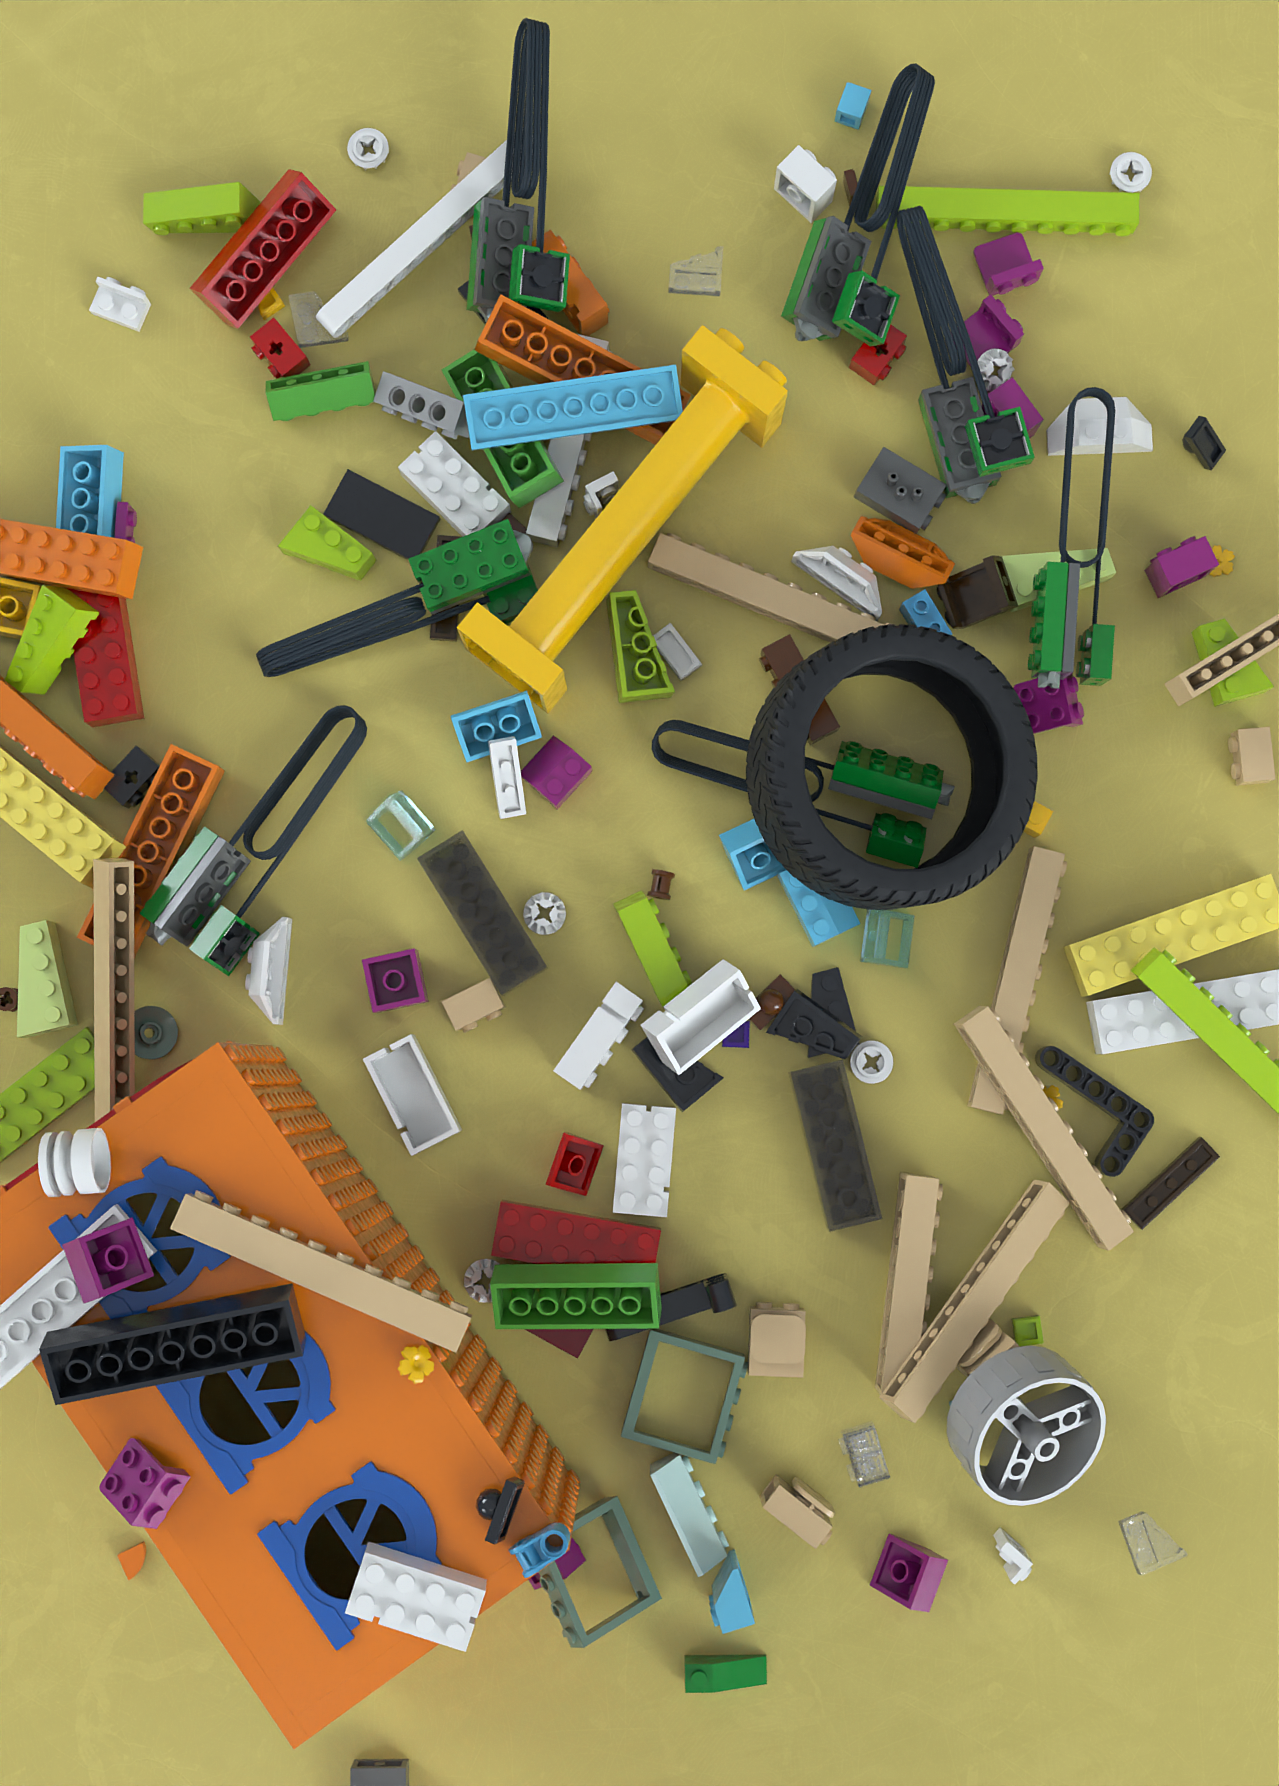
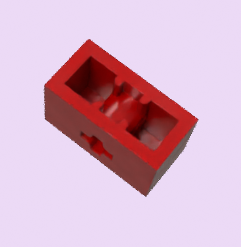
M274 317L250 336L254 344L251 349L260 360L265 358L270 365L267 368L276 379L299 375L311 365L307 356ZM279 350V352H282V354L278 355L274 352Z
M890 324L884 344L870 347L863 343L851 359L849 369L872 385H875L879 379L883 381L892 369L889 365L893 359L899 360L905 352L907 346L904 344L907 335ZM880 351L884 352V354H881L880 356L876 355V353H879Z

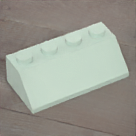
M674 1452L650 1464V1476L695 1572L700 1577L727 1557L726 1547L729 1546L723 1530L718 1532L714 1525V1522L718 1520L711 1505L706 1507L702 1497L706 1495L700 1481L694 1482L690 1474L694 1469L688 1456L682 1457L681 1454Z

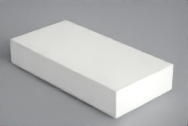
M671 623L653 635L658 652L680 681L702 666V663Z

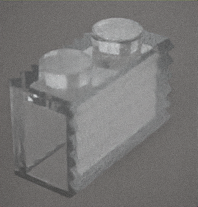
M870 1421L841 1430L843 1438L838 1439L842 1454H848L851 1462L850 1465H846L851 1482L856 1480L858 1487H863L889 1479L890 1475L873 1422Z

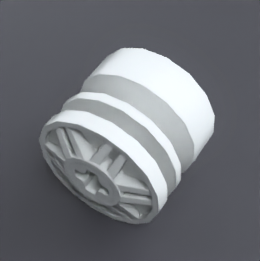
M102 1128L80 1129L75 1132L74 1136L70 1131H61L59 1134L57 1132H48L42 1136L38 1153V1169L41 1185L48 1197H60L62 1194L64 1196H71L75 1193L76 1189L80 1194L104 1193L107 1190L111 1174V1157L108 1140Z

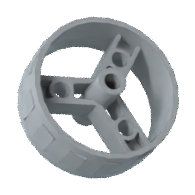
M1023 1346L998 1353L983 1362L967 1377L951 1402L947 1416L946 1433L949 1445L962 1463V1467L984 1492L994 1500L1004 1504L1024 1506L1037 1504L1055 1497L1068 1489L1085 1473L1101 1448L1105 1435L1106 1416L1104 1405L1093 1387L1063 1357L1045 1347ZM1044 1384H1070L1067 1388L1026 1404L1018 1397L1026 1391ZM997 1418L1004 1427L988 1465L981 1466L979 1461L982 1442L992 1421Z

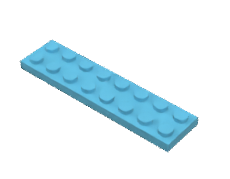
M676 365L463 395L471 450L676 421L683 412Z

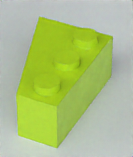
M311 505L278 545L285 555L297 557L308 563L317 564L360 581L377 561L370 550Z
M1225 618L1200 625L1191 632L1200 661L1239 638ZM1254 660L1215 684L1209 690L1216 707L1265 693L1274 686Z

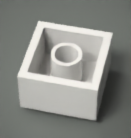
M798 145L777 166L774 190L812 223L832 203L837 179L828 167H822L817 162L816 157L811 151L804 150Z

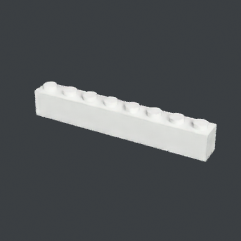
M578 334L609 351L608 341ZM592 433L550 440L548 452L564 482L535 499L526 531L531 541L557 548L559 541H564L567 532V525H564L566 515L571 516L574 500L570 499L572 491L578 490L580 475H577L579 465L584 466L587 451L583 449L585 441L591 440Z

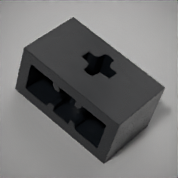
M135 746L111 771L115 775L104 789L122 806L128 809L131 806L136 807L144 799L143 793L150 787L160 765L143 749ZM133 774L136 775V778L138 779V782L136 784L133 783V780L131 779V776Z

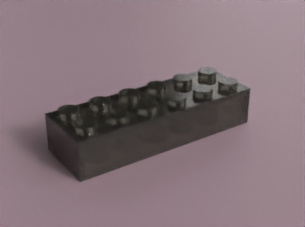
M463 830L417 858L502 996H505L548 969L542 956Z
M843 1059L788 1072L827 1230L831 1232L882 1219Z

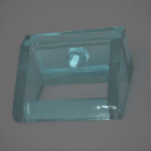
M402 790L389 795L366 820L367 824L399 861L409 855L436 830ZM388 810L391 811L414 838L404 849L378 820Z
M867 910L860 962L908 968L915 916L889 910ZM890 918L903 920L898 961L885 959Z

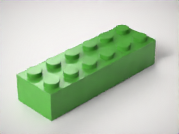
M475 349L442 369L456 399L463 402V395L514 388L502 365L478 353ZM542 440L484 449L507 495L518 508L523 507L564 482Z
M658 1263L502 1264L494 1266L490 1288L495 1329L659 1328L662 1307Z

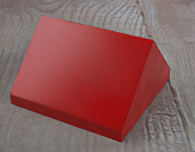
M564 1132L546 1185L587 1196L604 1145Z

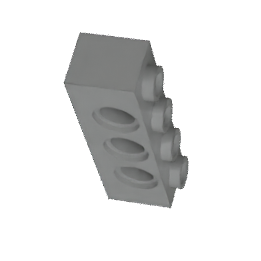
M383 371L373 402L383 405L382 411L395 416L399 411L403 413L402 419L416 423L417 419L423 421L422 427L436 431L437 427L442 428L441 434L453 439H457L458 435L469 437L463 401Z

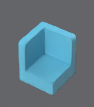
M850 82L846 83L834 122L859 130L869 103L871 90Z

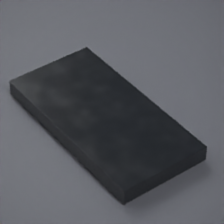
M347 469L323 513L324 516L407 560L424 551L441 519L440 516Z

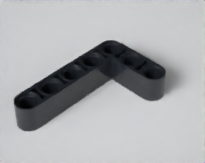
M1055 1046L1040 1048L1036 1052L1035 1061L1042 1070L1119 1122L1096 1156L1095 1167L1105 1176L1115 1177L1120 1175L1154 1124L1153 1113ZM1047 1051H1051L1055 1055V1062L1051 1066L1044 1062V1054ZM1070 1066L1075 1067L1078 1072L1077 1078L1073 1081H1070L1066 1076V1071ZM1093 1081L1097 1082L1100 1087V1091L1096 1096H1092L1089 1093V1085ZM1114 1097H1119L1122 1101V1107L1117 1112L1111 1107ZM1138 1112L1144 1115V1123L1140 1127H1137L1134 1123V1116ZM1126 1134L1130 1139V1144L1127 1148L1122 1149L1119 1145V1138ZM1111 1156L1115 1161V1166L1111 1171H1107L1104 1168V1161Z
M727 1274L715 1275L661 1293L662 1310L659 1326L711 1308L713 1313H719L736 1307L737 1304ZM605 1329L609 1341H615L648 1330Z

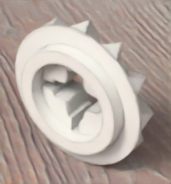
M364 128L351 136L347 151L349 158L355 166L363 167L365 170L367 168L377 169L378 165L382 162L385 163L389 153V146L386 137L380 131L373 128ZM362 145L366 147L373 145L375 154L368 152L365 155Z
M1127 152L1119 155L1113 161L1109 175H1111L1112 184L1119 188V192H1141L1150 182L1152 169L1149 161L1144 156L1135 152ZM1129 165L1132 173L1137 174L1134 175L1131 182L1128 175L1124 174L1127 172Z
M990 349L983 353L977 361L987 391H993L1011 378V374L1015 370L1012 366L1013 359L1004 350ZM994 365L1001 366L1000 369L997 371L998 377L995 375H991V373L994 371Z
M541 892L533 895L527 901L523 917L526 925L533 932L548 935L561 928L565 921L566 910L563 902L556 895ZM538 904L545 909L554 906L549 913L551 923L548 920L546 921L545 918L534 920L540 914Z
M866 1041L859 1044L852 1052L850 1066L854 1075L862 1082L870 1084L879 1083L885 1080L891 1073L893 1057L890 1050L884 1044L878 1041ZM864 1053L870 1057L881 1055L876 1061L878 1072L872 1067L862 1069L867 1062Z
M478 1260L471 1264L465 1273L464 1287L469 1296L478 1302H492L490 1284L489 1292H487L484 1285H475L474 1283L482 1278L483 1269L488 1278L492 1277L494 1266L500 1265L494 1260Z

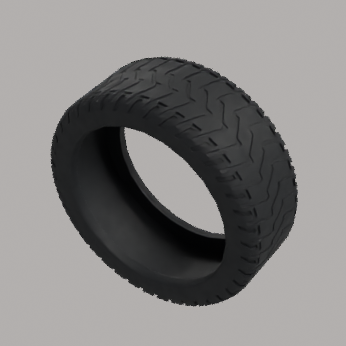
M895 624L880 625L876 628L872 626L858 630L856 633H849L837 641L829 643L791 669L792 671L777 682V686L772 689L765 699V704L762 705L755 719L756 723L753 725L749 738L750 744L748 745L746 757L747 791L756 825L766 845L769 846V849L782 866L803 885L829 900L846 906L867 910H893L938 903L956 897L977 886L1007 859L1021 838L1035 801L1038 780L1037 751L1033 730L1018 694L1002 672L994 664L992 665V662L979 651H975L974 647L962 640H957L955 636L944 632H937L936 629L922 626L916 627V625L899 624V626H895ZM859 675H888L911 682L937 699L952 715L965 739L971 762V793L965 816L953 838L934 857L919 865L918 868L894 869L862 858L846 848L827 829L812 803L805 777V745L812 719L824 698L843 679Z

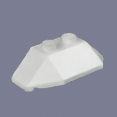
M1113 397L1116 411L1112 453L1152 452V425L1127 397ZM1097 398L1080 399L1076 403L1072 455L1105 453L1107 409L1103 402ZM1069 405L1046 430L1048 456L1065 455Z
M834 546L795 552L791 561L793 564L859 611L874 616L876 618L875 621H878L882 614L877 579L872 574L873 570L864 563L858 564L851 559L852 555L841 547L837 549Z
M288 917L279 919L253 941V947H250L248 951V963H251V973L247 974L245 988L249 990L251 999L272 1024L283 1025L292 929V919Z

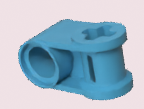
M554 1522L512 1545L508 1550L511 1555L515 1554L523 1568L522 1575L524 1578L534 1575L547 1564L564 1555L570 1542V1532L565 1525ZM551 1534H557L562 1538L563 1544L554 1547L549 1544L547 1537Z

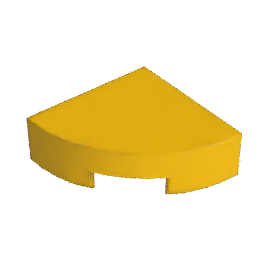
M273 287L258 305L263 320H266L285 307Z

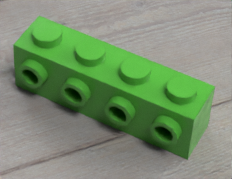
M368 361L266 381L265 388L273 421H289L294 417L302 415L315 416L320 412L328 410L341 411L346 407L354 405L367 406L373 402L376 394Z

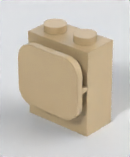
M756 1302V1306H750L748 1375L803 1378L806 1311L804 1308H799L798 1303H783V1307H772L771 1302Z
M989 1318L987 1325L979 1331L973 1340L970 1349L965 1351L958 1361L957 1369L968 1377L986 1360L998 1353L1019 1347V1345Z
M776 1474L760 1495L762 1507L816 1549L819 1544L824 1545L832 1535L830 1530L832 1524L829 1517L832 1518L835 1515L833 1506L799 1478H793L792 1487Z

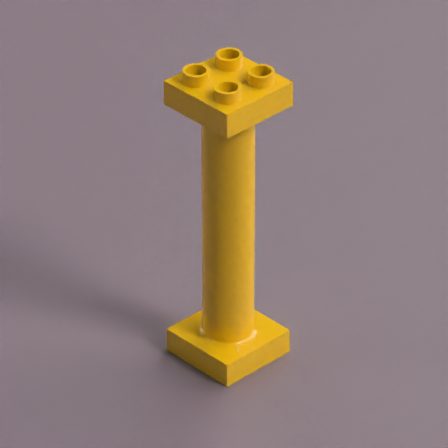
M702 325L682 349L680 385L695 397L510 626L504 624L478 602L457 626V630L468 652L519 692L527 691L530 700L547 714L567 691L564 671L553 662L554 659L737 432H742L762 448L781 425L788 390L783 387L787 382L786 377L777 367L767 361H762L758 366H755L742 356L741 353L745 349L744 345L733 333L724 328H720L714 334Z

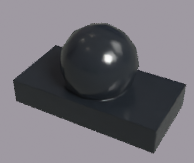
M1198 416L1182 439L1184 449L1191 454H1195L1204 469L1212 470L1226 451L1209 421L1203 416Z
M512 1477L506 1480L502 1493L496 1489H486L480 1493L476 1502L477 1511L484 1519L491 1520L485 1541L495 1545L505 1540L525 1484L524 1480Z

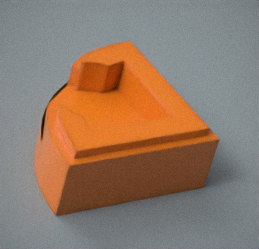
M144 1541L117 1555L128 1580L132 1579L144 1564L147 1552Z

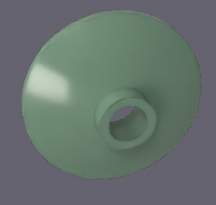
M145 1006L134 1011L135 1055L143 1059H158L172 1050L177 1041L178 1028L175 1019L168 1011L157 1006ZM151 1028L153 1030L151 1038L145 1036V1029Z

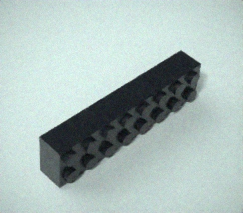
M293 1283L48 1331L39 1351L55 1405L302 1357L306 1344V1335Z

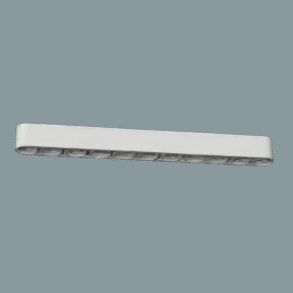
M507 140L319 310L316 319L334 338L339 337L471 218L474 215L473 206L484 197L493 198L503 188Z

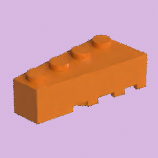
M551 230L544 233L543 253L553 250L569 254L564 241L559 235L556 237ZM536 239L532 241L533 247H536ZM570 256L566 308L562 310L578 334L590 336L608 324V313L610 311L607 303L595 289L590 279L582 272L577 260Z

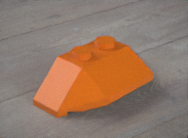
M860 516L851 533V537L864 564L911 589L946 583L955 565L937 544L890 520L868 519L867 517Z

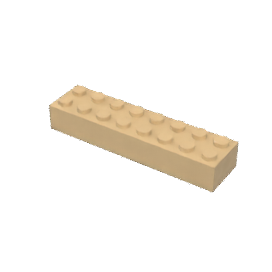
M900 1172L875 1389L880 1395L927 1330V1322L923 1321L924 1310L928 1311L930 1306V1294H927L926 1291L927 1283H932L933 1267L930 1266V1256H934L936 1252V1239H933V1230L938 1228L940 1213L936 1211L937 1201H941L943 1185L939 1184V1179L933 1176Z

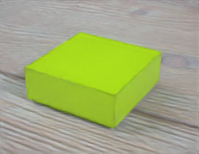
M1039 1315L1012 1318L1014 1340L1019 1347L1044 1343Z

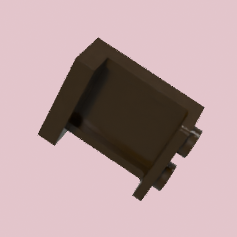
M991 555L984 558L983 563L949 576L946 583L938 584L936 588L938 597L943 601L946 609L945 619L952 629H964L1018 607L1002 556Z

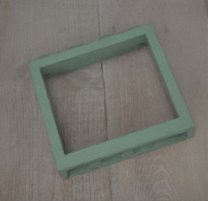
M651 1328L622 1427L621 1437L716 1464L717 1458H722L726 1447V1442L722 1441L725 1430L730 1431L734 1417V1415L730 1414L732 1404L737 1405L741 1389L737 1388L739 1378H745L748 1362L744 1361L745 1355L671 1332ZM659 1341L734 1363L710 1452L634 1430Z
M618 1496L604 1497L575 1514L573 1532L602 1515L638 1598L636 1601L585 1632L555 1560L539 1571L540 1584L549 1595L552 1602V1612L559 1619L563 1628V1637H567L571 1648H585L662 1599Z

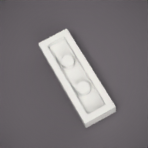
M511 736L488 741L500 819L526 814L516 738Z

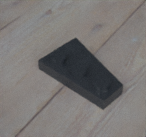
M839 967L813 973L811 999L856 1031ZM808 1046L807 1058L825 1054L815 1050L814 1047Z
M799 989L794 990L766 1031L768 1034L779 1035L795 1043L800 1042L814 1047L815 1050L842 1059L848 1058L862 1038L859 1033Z
M648 1037L632 1049V1052L681 1112H684L724 1078L703 1066L704 1064L696 1061L678 1075L661 1061Z

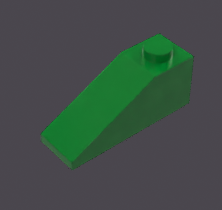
M684 1655L685 1693H715L767 1684L766 1655Z

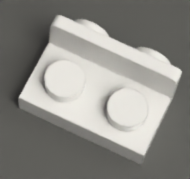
M97 277L95 282L99 288L89 309L91 314L140 332L151 306L150 301L145 295L146 293L134 286H131L130 289L121 286L122 284L111 277L106 279Z
M614 471L585 486V495L583 496L585 501L583 503L590 516L594 514L597 518L602 512L601 503L606 504L610 502L618 492V479Z
M1000 1527L993 1535L997 1542L995 1547L1000 1551L999 1555L1006 1561L1003 1567L1010 1581L1016 1584L1019 1580L1023 1581L1028 1577L1033 1563L1026 1550Z

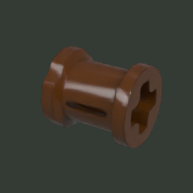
M652 869L651 874L654 876L651 891H648L647 896L670 900L669 890L671 880L675 878V874Z
M0 988V1010L17 1011L18 989ZM7 995L13 999L12 1004H9V1001L6 1000Z

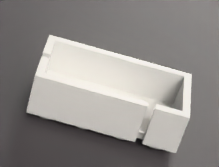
M436 431L419 446V454L414 451L398 466L401 476L462 537L501 522L511 513L509 503L494 488L490 490L489 483Z
M722 959L664 1006L665 1011L663 1013L660 1010L642 1023L641 1027L661 1061L680 1075L761 1008L752 991L748 989L749 986L741 971Z
M615 982L603 999L601 1007L596 1009L553 1070L579 1090L584 1086L587 1088L591 1086L598 1076L594 1072L598 1065L605 1066L613 1054L610 1051L615 1041L619 1044L629 1032L625 1028L629 1021L633 1020L636 1022L644 1010L641 1006L643 1000L618 982Z
M410 1034L389 1045L391 1050L395 1051L390 1052L389 1048H383L363 1058V1061L397 1129L406 1126L408 1131L400 1135L410 1155L413 1156L462 1131V1128L416 1036Z
M622 1103L613 1213L667 1217L669 1191H665L664 1187L670 1186L676 1108L652 1106L650 1112L646 1111V1105Z
M368 1542L345 1614L370 1622L376 1616L379 1617L378 1624L466 1652L475 1625V1618L478 1616L486 1592L487 1579Z

